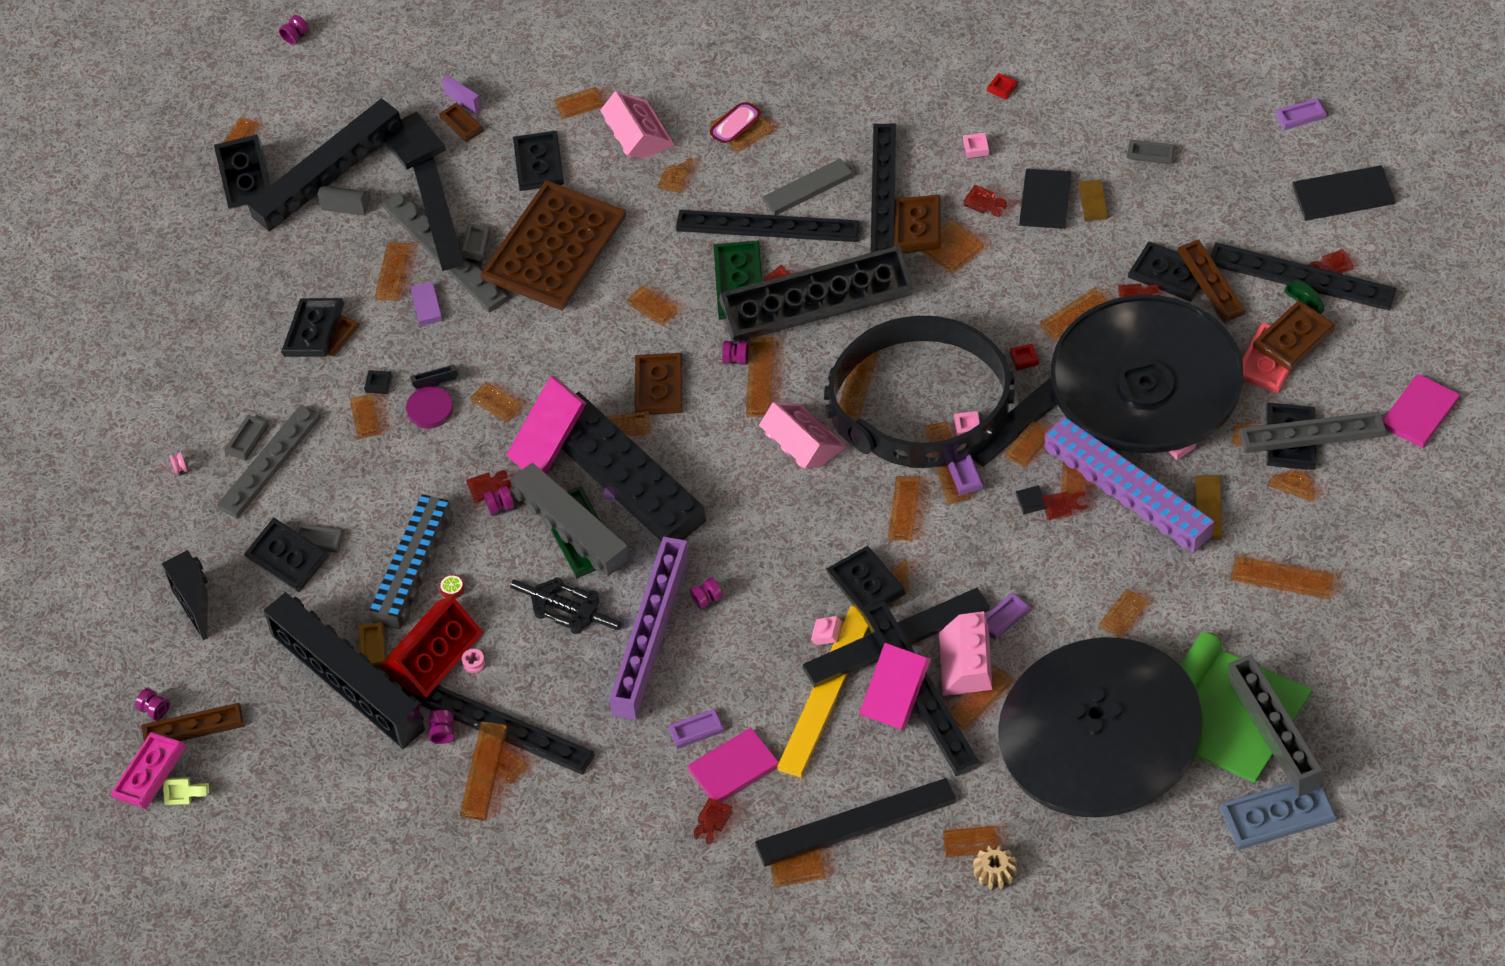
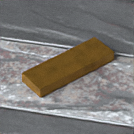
M1195 475L1196 509L1214 521L1213 534L1209 540H1222L1220 475Z

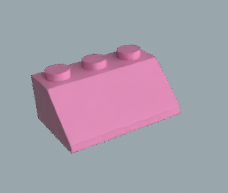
M615 91L600 110L605 117V122L613 130L614 137L620 141L624 153L629 157L643 159L675 145L647 100Z
M773 402L759 424L766 431L765 435L777 441L781 445L780 448L785 453L792 455L796 459V463L804 469L819 468L847 447L803 405L798 403Z
M982 611L958 615L939 632L943 696L992 690L990 637L985 613Z

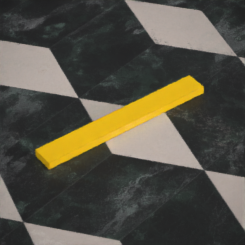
M854 606L850 607L840 628L838 640L833 644L830 652L867 635L869 627L863 616ZM849 673L815 688L813 687L779 761L778 771L802 778Z

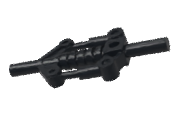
M559 577L539 584L536 587L515 579L510 584L511 589L531 596L536 618L543 619L547 617L555 620V623L570 628L573 634L581 633L582 629L589 624L591 625L592 621L617 631L621 627V621L597 612L600 600L598 592L595 590L587 592L577 587L572 588L565 585ZM565 590L585 601L580 604L563 596H558L555 593ZM548 604L549 606L566 611L569 614L572 613L574 618L569 619L559 614L549 613L546 611V605Z

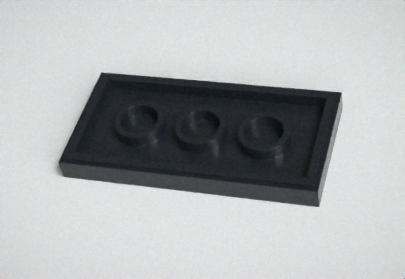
M1382 165L1294 181L1292 186L1305 221L1395 204V198Z

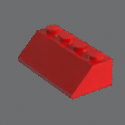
M454 596L438 600L379 666L392 681H396L402 688L424 699L428 697L462 658L464 652L469 650L484 632Z

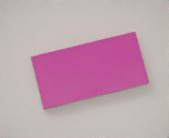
M550 376L506 455L521 469H524L533 462L547 474L587 403L556 376Z

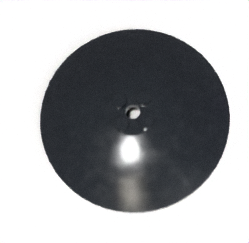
M1134 295L1101 303L1084 312L1067 327L1057 342L1052 356L1051 384L1055 399L1066 418L1104 445L1128 452L1161 453L1182 449L1202 441L1228 420L1242 392L1243 362L1235 340L1228 330L1211 314L1195 305L1175 298L1157 295ZM1142 382H1150L1152 386L1143 387L1140 384Z
M1117 637L1091 638L1070 643L1053 650L1032 664L1019 677L1003 704L999 719L998 738L1000 750L1011 777L1033 800L1047 808L1067 815L1094 818L1124 814L1148 805L1164 795L1183 777L1199 749L1203 730V714L1199 696L1190 677L1166 653L1153 646L1131 639ZM1100 711L1104 713L1099 719L1091 718L1094 712Z

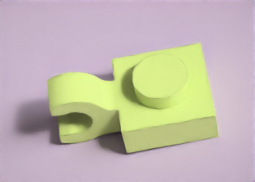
M190 777L166 778L163 783L164 805L190 804L191 796H207V793H210L209 783L190 785Z

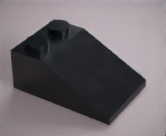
M257 134L214 145L229 209L247 205L270 186L264 150Z
M186 550L163 562L162 566L172 592L201 638L205 640L207 639L208 592L205 584L208 581L202 571L203 566L198 557L193 558L190 552Z

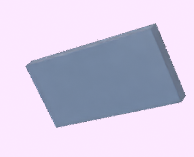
M1291 783L1220 803V809L1238 850L1333 823L1337 819L1323 786L1299 797Z

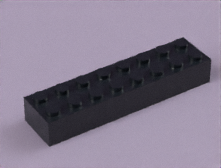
M900 245L722 292L720 293L719 301L731 341L736 343L911 295L913 287Z
M579 391L576 393L587 404L561 449L604 489L606 488L611 492L615 499L661 542L663 537L684 540L707 521L704 506Z
M285 592L263 610L272 637L402 749L425 731L423 725L424 718L420 713V704L417 699L412 695L408 697L396 681L391 682L387 679L386 674L381 668H374L363 653L360 652L358 654L353 650V646L347 639H340L336 631L329 624L325 626L314 611L311 610L309 612L306 610L299 598H292Z

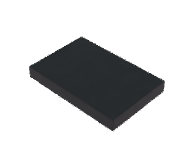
M418 112L402 118L403 125L399 130L384 138V143L406 170L446 151L443 142Z
M557 130L513 137L520 191L539 189L546 180L557 185H564Z
M1026 169L1019 226L1065 229L1071 171Z
M1148 241L1128 273V278L1192 302L1201 287L1178 252Z
M300 298L281 351L283 356L326 357L345 304L343 299Z
M1268 402L1266 405V425L1315 419V407ZM1316 445L1266 451V466L1315 470Z
M275 517L272 518L244 553L246 558L297 592L304 588L329 556L326 551Z
M869 546L826 568L830 578L860 614H862L863 609L879 602L885 601L888 605L906 595L904 587Z

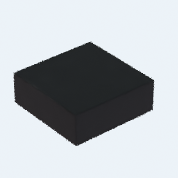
M369 370L364 387L365 393L388 394L392 372Z
M1039 485L1016 491V497L1023 515L1047 509V504Z

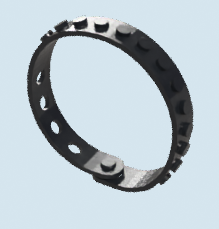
M907 316L892 319L868 329L850 343L839 356L834 367L829 372V386H825L824 400H829V404L825 405L827 418H831L833 426L840 436L864 454L872 452L890 463L910 468L943 467L951 462L957 463L964 460L966 456H972L982 450L1003 427L1009 413V406L1014 404L1015 390L1010 389V385L1015 384L1013 371H1009L1007 359L999 348L974 327L954 319L939 316ZM914 341L941 342L960 347L974 354L992 369L1003 388V394L997 406L979 425L954 438L926 443L896 439L880 432L865 420H853L841 409L836 397L847 376L867 357L889 346ZM967 443L965 448H963L960 451H956L959 446ZM895 450H903L908 454V456H902L898 454ZM930 452L939 453L938 456L933 458L926 457V454Z

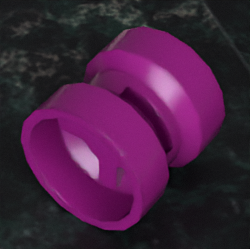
M293 15L288 20V24H283L278 31L284 41L294 45L299 40L300 35L303 36L309 31V26L302 17Z
M724 341L722 348L723 364L737 362L739 365H747L748 342L740 341L739 343H733L732 341Z
M507 486L499 488L497 492L493 493L490 491L483 494L491 516L497 515L499 511L504 509L507 511L514 509L512 497Z
M712 577L705 580L703 585L690 589V595L700 610L709 607V604L713 601L718 602L723 599L722 590Z
M148 687L137 696L135 708L143 713L147 712L150 718L159 721L168 712L170 701L163 696H157V692Z
M437 710L430 713L429 726L431 729L429 730V740L432 743L445 744L454 740V729L451 727L454 724V716L451 712Z

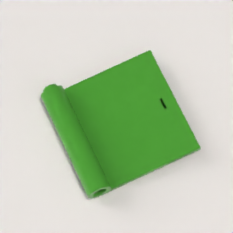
M1202 632L1180 663V666L1188 674L1196 688L1203 714L1202 738L1195 757L1256 783L1273 753L1228 681V663L1241 658L1221 650L1219 638L1214 633ZM1260 667L1291 720L1294 722L1311 695L1312 689Z

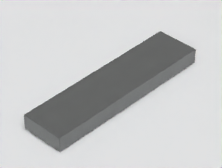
M840 158L763 196V202L774 215H778L852 178V172Z

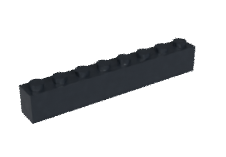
M382 98L250 201L247 206L252 218L268 231L280 225L282 221L296 212L307 201L314 198L322 186L330 185L341 174L348 171L350 167L364 158L375 147L379 146L384 141V138L391 133L397 132L403 125L399 111Z

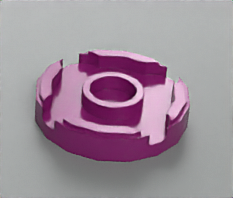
M425 387L411 394L406 403V412L409 420L417 424L418 427L432 429L443 425L445 420L451 417L453 403L450 395L445 390L438 387Z

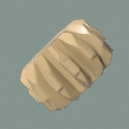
M988 845L987 852L979 850L978 858H975L973 861V867L975 868L974 877L979 878L981 886L988 883L990 890L993 889L994 885H998L1002 890L1004 883L1011 885L1013 882L1012 877H1016L1017 860L1015 857H1011L1009 849L1002 852L1000 845L996 850H993Z

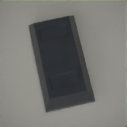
M453 364L412 375L410 380L413 387L421 389L457 378L458 371Z

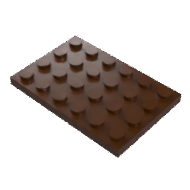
M546 180L481 272V280L563 311L625 219L626 210Z

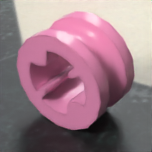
M178 452L177 456L169 455L176 476L179 475L180 471L188 472L181 452Z
M469 649L462 655L464 669L469 673L480 672L485 666L483 653L478 649ZM473 658H477L478 661H475L474 664L469 663Z

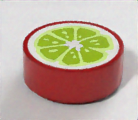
M447 575L439 583L440 592L445 598L454 596L456 599L464 593V583L458 575Z

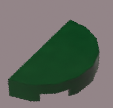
M1295 280L1285 287L1284 293L1294 300H1300L1319 314L1324 312L1321 298L1308 284Z

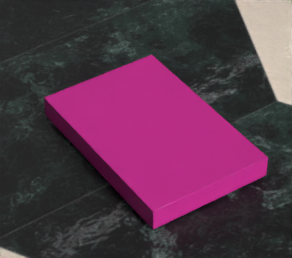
M1417 374L1382 420L1385 429L1423 448L1457 403L1460 394Z
M884 643L859 714L905 731L931 659Z
M750 727L687 766L689 772L713 803L718 805L777 769L779 762Z
M151 732L110 795L116 800L147 809L187 746L181 741Z

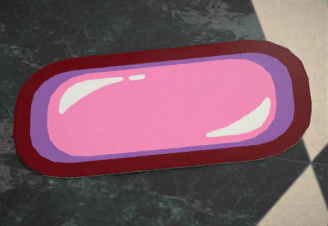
M749 102L739 103L711 127L710 136L721 143L732 142L760 117V109Z

